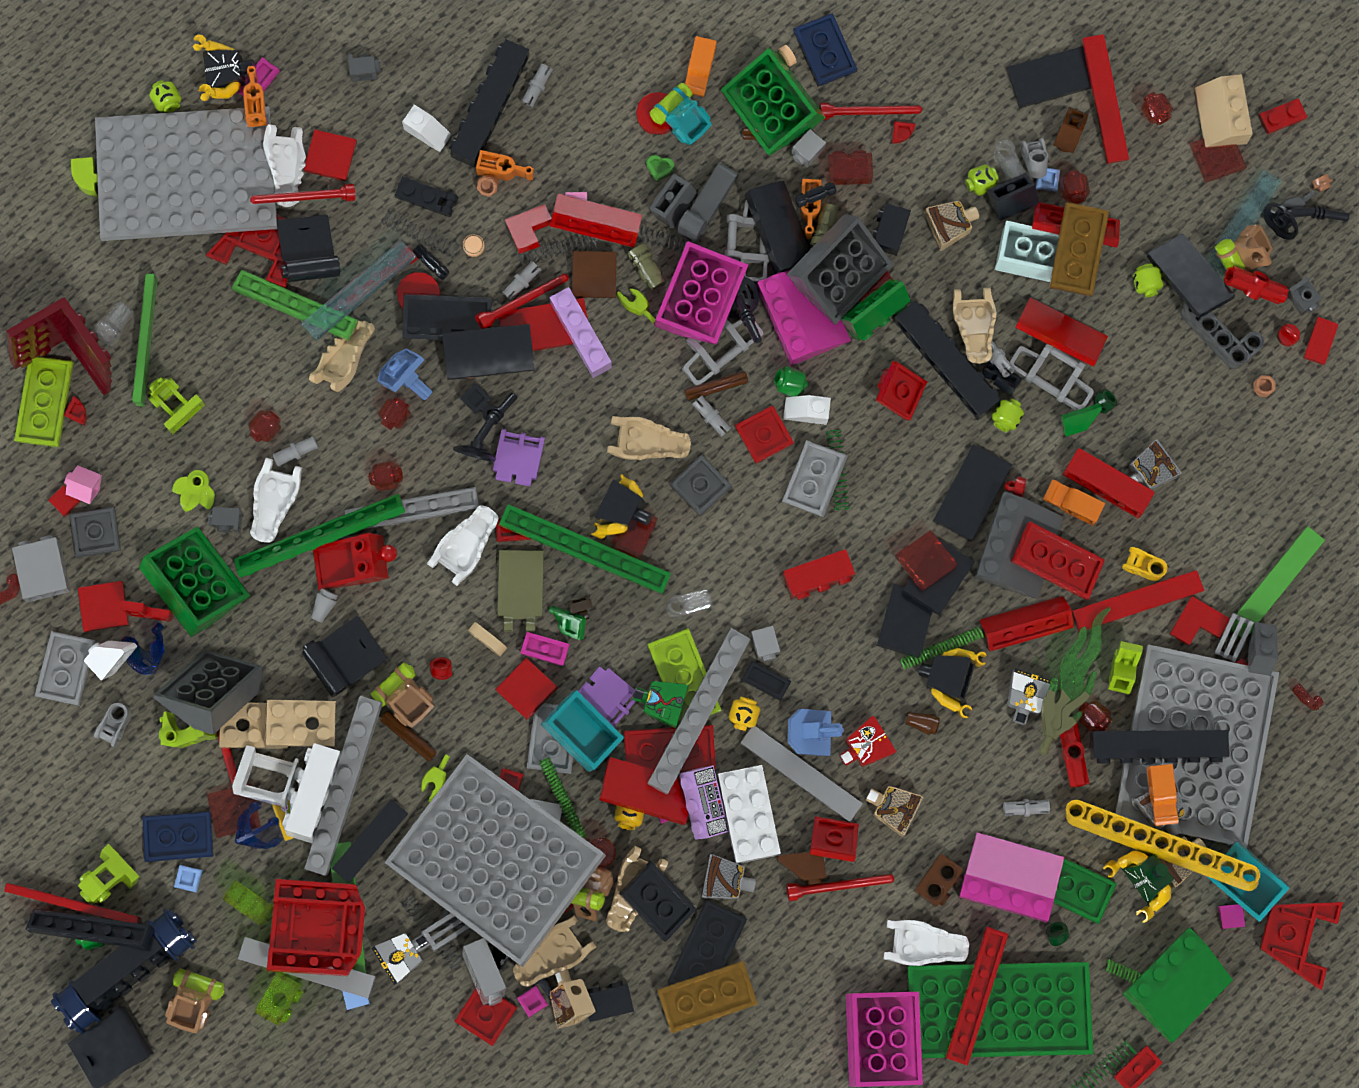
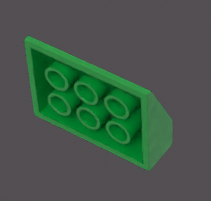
M770 48L765 50L721 89L724 96L769 156L805 135L810 129L812 130L826 118L778 52Z
M198 526L144 556L138 567L190 637L211 626L250 596Z
M1189 927L1122 994L1172 1044L1233 979L1207 944Z

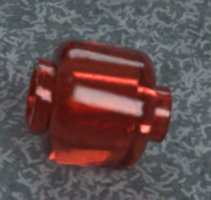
M1152 92L1144 98L1145 102L1142 104L1141 110L1149 123L1161 125L1172 117L1173 106L1165 94H1155V92Z
M1076 170L1069 171L1061 179L1060 187L1065 201L1074 204L1086 201V198L1090 195V187L1085 174L1079 173Z
M396 396L394 399L388 398L378 412V416L382 419L381 424L390 430L393 427L401 429L411 415L408 409L410 406Z
M269 409L267 411L260 410L248 423V427L251 430L249 435L257 442L261 440L270 442L281 430V419Z
M394 461L376 463L369 473V482L378 491L396 489L399 487L400 482L403 481L402 469Z
M1093 700L1090 703L1084 702L1078 710L1080 713L1079 723L1091 732L1105 731L1112 722L1110 718L1111 711L1097 700Z
M597 838L590 842L597 849L604 848L605 850H602L603 853L606 852L605 858L598 867L604 868L609 866L616 857L614 844L606 838Z

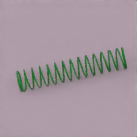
M843 440L829 441V442H830V443H833V442H842ZM844 446L831 447L830 449L842 448ZM848 485L836 486L835 489L839 487H847ZM849 502L836 503V504H837V505L849 504Z
M1124 1041L1125 1043L1122 1042V1047H1123V1048H1124L1123 1044H1125L1127 1047L1130 1046V1047H1131L1130 1050H1131L1134 1054H1136L1135 1050L1132 1048V1046H1131L1127 1041ZM1112 1056L1122 1066L1119 1060ZM1089 1075L1099 1085L1096 1079Z

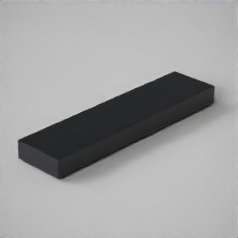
M391 799L332 867V870L349 883L408 813Z

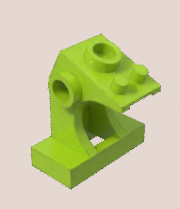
M160 377L149 385L150 390L148 393L151 396L148 400L156 408L161 406L171 416L164 425L174 434L201 410L205 404L197 394L187 401L177 391L180 387L172 378L168 380ZM174 394L182 403L172 411L164 402Z
M165 711L163 717H160V722H163L159 730L161 745L185 748L205 740L218 738L217 733H205L191 726L181 730L176 723L173 712Z
M110 844L105 846L100 854V858L104 863L93 872L87 871L79 879L81 883L78 887L82 890L80 895L92 905L104 902L111 895L109 890L119 882L123 881L131 889L137 884L140 877ZM105 870H108L114 878L104 885L98 879V876Z

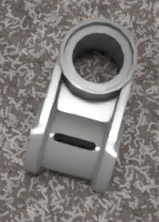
M1040 138L1039 141L1034 142L1021 141L1022 158L1025 161L1028 174L1033 178L1046 176L1048 154L1044 139Z
M121 703L112 704L98 725L94 738H101L111 743V746L115 748L119 744L124 730L131 719V709ZM123 708L125 713L123 718L116 719V710Z

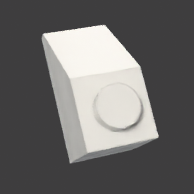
M416 105L411 108L402 121L405 131L438 152H441L452 136L432 115Z
M811 395L786 397L783 419L827 425L831 398Z
M106 641L102 644L96 643L88 650L90 654L85 658L84 662L100 680H103L118 671L137 648V645L135 643Z

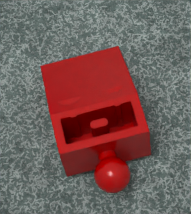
M366 533L317 547L313 550L318 590L389 579L387 562H392L396 559V548L389 544L384 545L383 535Z

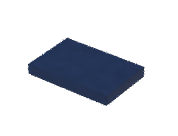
M833 13L793 28V32L818 87L857 72L856 64Z
M211 811L142 817L145 862L214 857Z

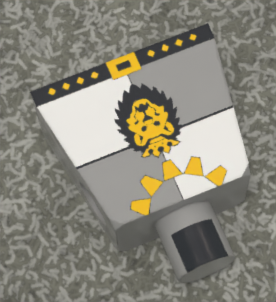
M1015 668L1011 673L1007 701L1008 707L1016 709L1013 721L1026 725L1029 714L1039 715L1042 701L1047 691H1052L1055 681Z
M404 933L371 949L392 983L397 985L424 961L419 952L430 946V944L427 943L426 938L422 934L411 941L408 934Z

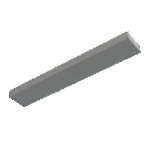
M476 487L404 499L402 501L405 513L362 530L476 510L479 506ZM363 507L345 510V515Z
M756 726L752 727L741 741V745L848 822L852 820L863 803Z
M245 937L238 959L267 968L270 944ZM353 969L348 977L282 972L368 999L376 976Z

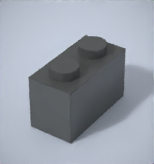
M673 174L649 209L656 219L674 229L698 193L691 183Z
M1255 622L1248 638V672L1271 676L1278 660L1277 626Z

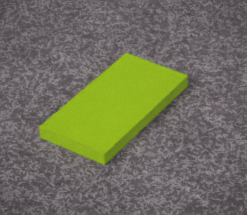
M36 357L27 366L15 442L51 447L60 446L64 413L66 411L74 365L73 361Z
M689 628L647 644L661 681L688 685L678 724L706 675V670ZM718 701L710 715L721 711Z

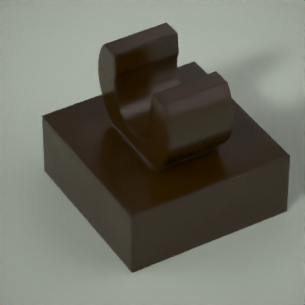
M589 595L568 601L572 614L578 612V615L585 617L586 620L589 619L587 609L593 607Z

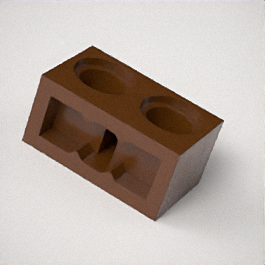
M941 853L913 892L934 907H937L939 904L943 906L950 897V894L947 892L952 885L956 888L962 880L963 876L961 873L963 869ZM945 866L952 870V877L950 879H945L941 875V869ZM930 885H936L939 888V895L937 897H931L928 894V887Z

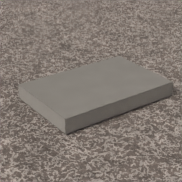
M806 440L782 502L824 518L848 456Z
M51 631L35 697L80 706L89 671V666L84 660L90 654L88 650L96 641Z
M544 703L534 713L527 769L543 771L544 769H541L542 766H540L542 762H539V760L550 757L549 761H552L551 764H554L553 767H555L557 773H572L573 757L540 725L558 706L557 704Z

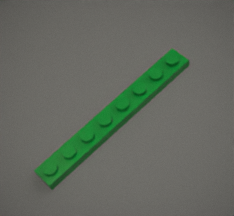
M398 493L234 559L236 572L239 578L252 575L256 571L272 567L286 559H292L299 554L312 551L329 542H335L349 534H355L362 529L375 526L387 519L395 518L405 513L401 496Z
M509 504L499 523L501 527L659 594H663L671 573Z

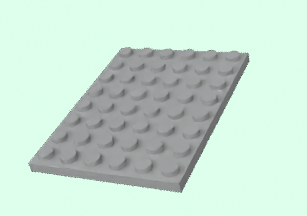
M266 106L267 125H271L269 106ZM245 108L95 118L101 241L277 229L276 203L252 204L250 202V198L253 195L275 194L274 181L263 145L267 126L247 127Z
M1149 644L1146 645L1130 731L1228 730L1229 757L1223 759L1222 763H1209V759H1200V763H1187V759H1178V763H1164V759H1155L1156 763L1145 764L1142 763V759H1133V763L1123 765L1114 813L1152 827L1135 805L1133 799L1149 792L1146 767L1173 764L1174 779L1186 813L1185 816L1178 819V824L1182 830L1179 834L1233 845L1236 841H1239L1247 848L1279 672L1272 671L1271 676L1248 672L1247 665ZM1164 826L1159 828V830L1166 831Z
M466 754L386 860L385 864L520 966L524 967L606 855Z

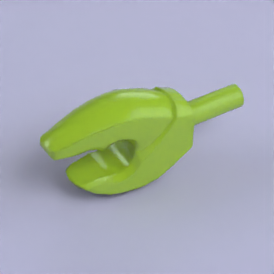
M632 288L629 289L636 298L632 302L621 292H617V297L626 310L638 316L644 314L653 324L655 323V318L647 311L650 307L649 303L640 291Z
M446 754L439 767L433 766L422 779V792L425 791L430 782L435 784V789L428 800L429 803L446 782V772L443 770L450 758Z

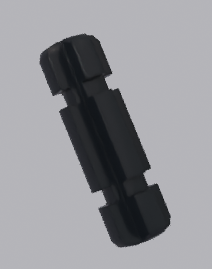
M829 182L824 187L821 185L806 191L805 194L796 195V205L801 208L806 206L808 202L811 204L826 198V195L831 196L836 193V186L833 182Z
M418 245L413 250L415 256L418 259L421 258V262L433 273L436 272V276L441 280L446 279L450 274L449 270L445 266H441V262L430 252H427V249L422 245Z

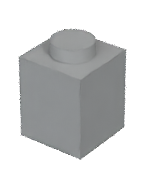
M810 129L793 146L792 157L799 165L804 164L808 168L825 150L826 142Z
M770 626L751 631L757 659H763L764 662L776 659L780 649L774 627Z

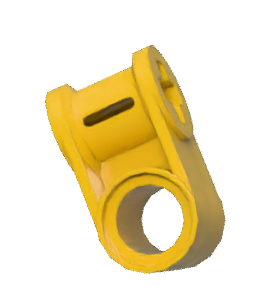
M1130 547V555L1126 564L1122 566L1123 570L1151 581H1159L1167 572V564L1164 560L1135 547ZM1151 566H1159L1161 574L1152 573Z

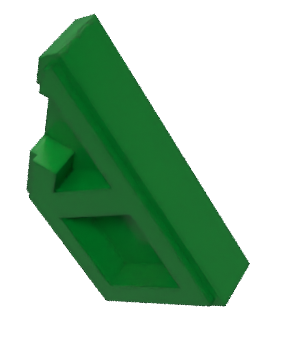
M1098 403L1061 415L1065 436L1086 431L1101 412V405Z
M556 606L549 607V612L554 614L559 624L557 626L561 634L577 640L584 639L585 617L572 614Z

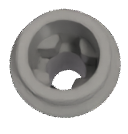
M323 588L320 593L317 592L311 618L323 623L326 616L338 602L336 601L338 595Z

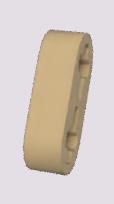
M476 622L467 630L500 657L507 649L502 642Z

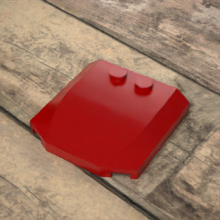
M276 879L267 971L348 977L361 956L365 906L356 884Z

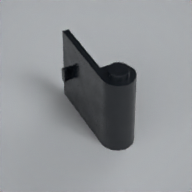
M328 215L276 220L283 265L280 267L282 278H286L287 282L340 276V263L338 256L334 255Z
M358 615L324 640L308 642L303 646L304 651L302 652L303 657L331 697L339 695L388 660Z
M121 1005L112 1008L108 1011V1017L88 1029L84 1034L67 1043L93 1088H101L129 1068L143 1062L154 1054L127 1006L121 1007Z

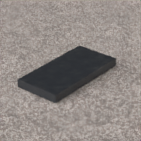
M1083 46L1007 67L1019 109L1092 89Z
M1184 234L1148 252L1147 258L1155 267L1160 269L1161 275L1198 319L1234 299L1235 294Z
M973 444L933 522L972 542L1012 464Z
M706 900L669 977L668 983L673 985L725 967L747 919Z

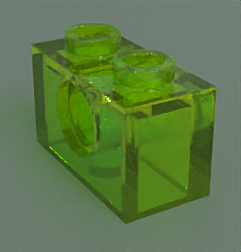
M234 880L222 897L228 904L261 926L272 913L274 905L237 880Z
M277 972L254 1012L278 1026L282 1022L286 1024L292 1014V1011H290L291 1006L294 1002L298 1003L304 993L301 990L303 985L287 975ZM279 993L285 994L287 998L283 1006H278L275 1002V998Z

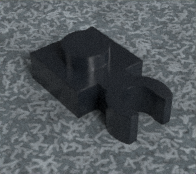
M991 362L988 363L982 372L986 379L994 380L993 385L1010 395L1015 392L1022 381L1021 377L1011 373L1009 370L1007 372L1010 375L1003 377L996 365Z
M476 383L459 398L474 414L480 410L485 421L487 420V411L493 410L495 407L487 404L491 398Z

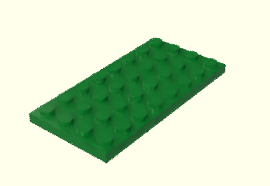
M1089 962L999 964L971 1057L1093 1054ZM974 965L907 966L908 992H919L922 1058L946 1057Z

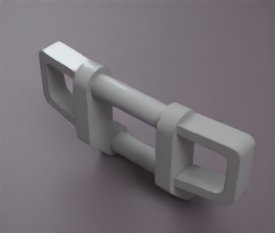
M746 200L743 216L729 214L726 217L728 239L727 250H725L724 255L743 263L763 264V276L761 278L747 277L754 283H757L767 278V264L770 261L761 237L759 254L736 251L737 226L757 228L754 219L747 218L749 206Z
M726 320L723 329L736 346L715 362L699 344L700 340L686 339L687 344L695 354L683 365L682 370L695 386L702 384L712 375L718 374L724 365L739 353L747 351L749 346L754 343L753 339L746 343L736 331L735 327L743 323L741 320L734 324ZM755 322V325H756V327H757V329H758L760 335L762 336V335H763V331H762V329L759 327V325ZM698 357L701 358L710 370L700 380H696L689 371V366Z
M1049 344L1045 346L1040 355L1020 346L1010 361L1011 365L1015 368L1014 373L1024 378L1029 384L1031 382L1055 396L1056 400L1060 403H1064L1075 410L1085 408L1094 393L1092 388L1078 379L1086 363L1076 360ZM1021 353L1037 360L1028 374L1014 365L1015 360ZM1049 353L1075 369L1062 390L1036 375ZM1074 383L1087 393V397L1082 405H1078L1066 398Z

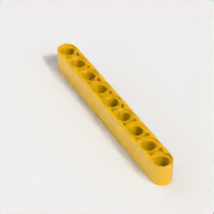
M1072 800L1066 806V820L1072 826L1146 854H1155L1162 860L1245 891H1252L1258 886L1260 872L1254 865L1080 800ZM1072 810H1079L1082 814L1073 816L1070 812ZM1093 818H1100L1103 822L1101 824H1094L1091 820ZM1119 825L1122 826L1125 830L1122 832H1115L1113 830V827ZM1140 833L1145 835L1146 838L1140 841L1135 839L1134 836ZM1165 842L1168 846L1161 849L1156 846V843ZM1179 850H1186L1189 855L1182 857L1177 852ZM1201 858H1207L1211 861V863L1209 865H1203L1200 863L1199 860ZM1229 866L1233 872L1224 873L1221 868ZM1246 874H1250L1255 878V880L1249 882L1246 881L1243 878V876Z

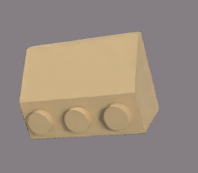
M1242 74L1221 76L1195 87L1205 149L1247 144L1252 136V128Z

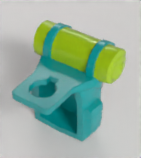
M681 82L663 100L657 103L649 113L652 120L657 124L662 125L664 122H667L673 129L672 133L681 143L691 145L711 127L712 123L705 109L702 106H697L698 102L691 99L693 95L691 89Z

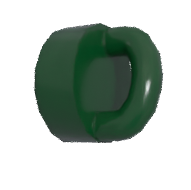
M1102 389L1094 397V404L1099 403L1103 407L1100 413L1106 414L1117 406V399L1109 390Z
M1055 922L1046 929L1047 938L1052 946L1062 945L1070 936L1069 929L1063 922Z

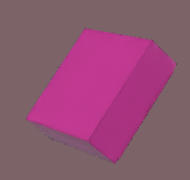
M1239 904L1218 906L1221 929L1245 927L1243 908Z
M537 986L517 997L528 1017L548 1006Z

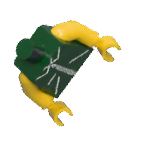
M1134 850L1118 858V861L1110 860L1103 867V870L1107 867L1113 870L1109 873L1108 877H1113L1121 867L1147 904L1150 905L1143 907L1136 913V915L1142 912L1145 913L1146 919L1143 923L1153 918L1154 911L1157 912L1171 898L1170 884L1174 879L1169 873L1168 867L1155 854L1146 855Z

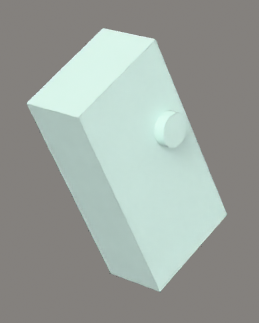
M1006 221L1001 235L995 270L1050 282L1059 235L1032 229V226Z

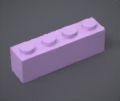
M568 287L551 296L550 304L592 378L611 369L612 362L570 288Z

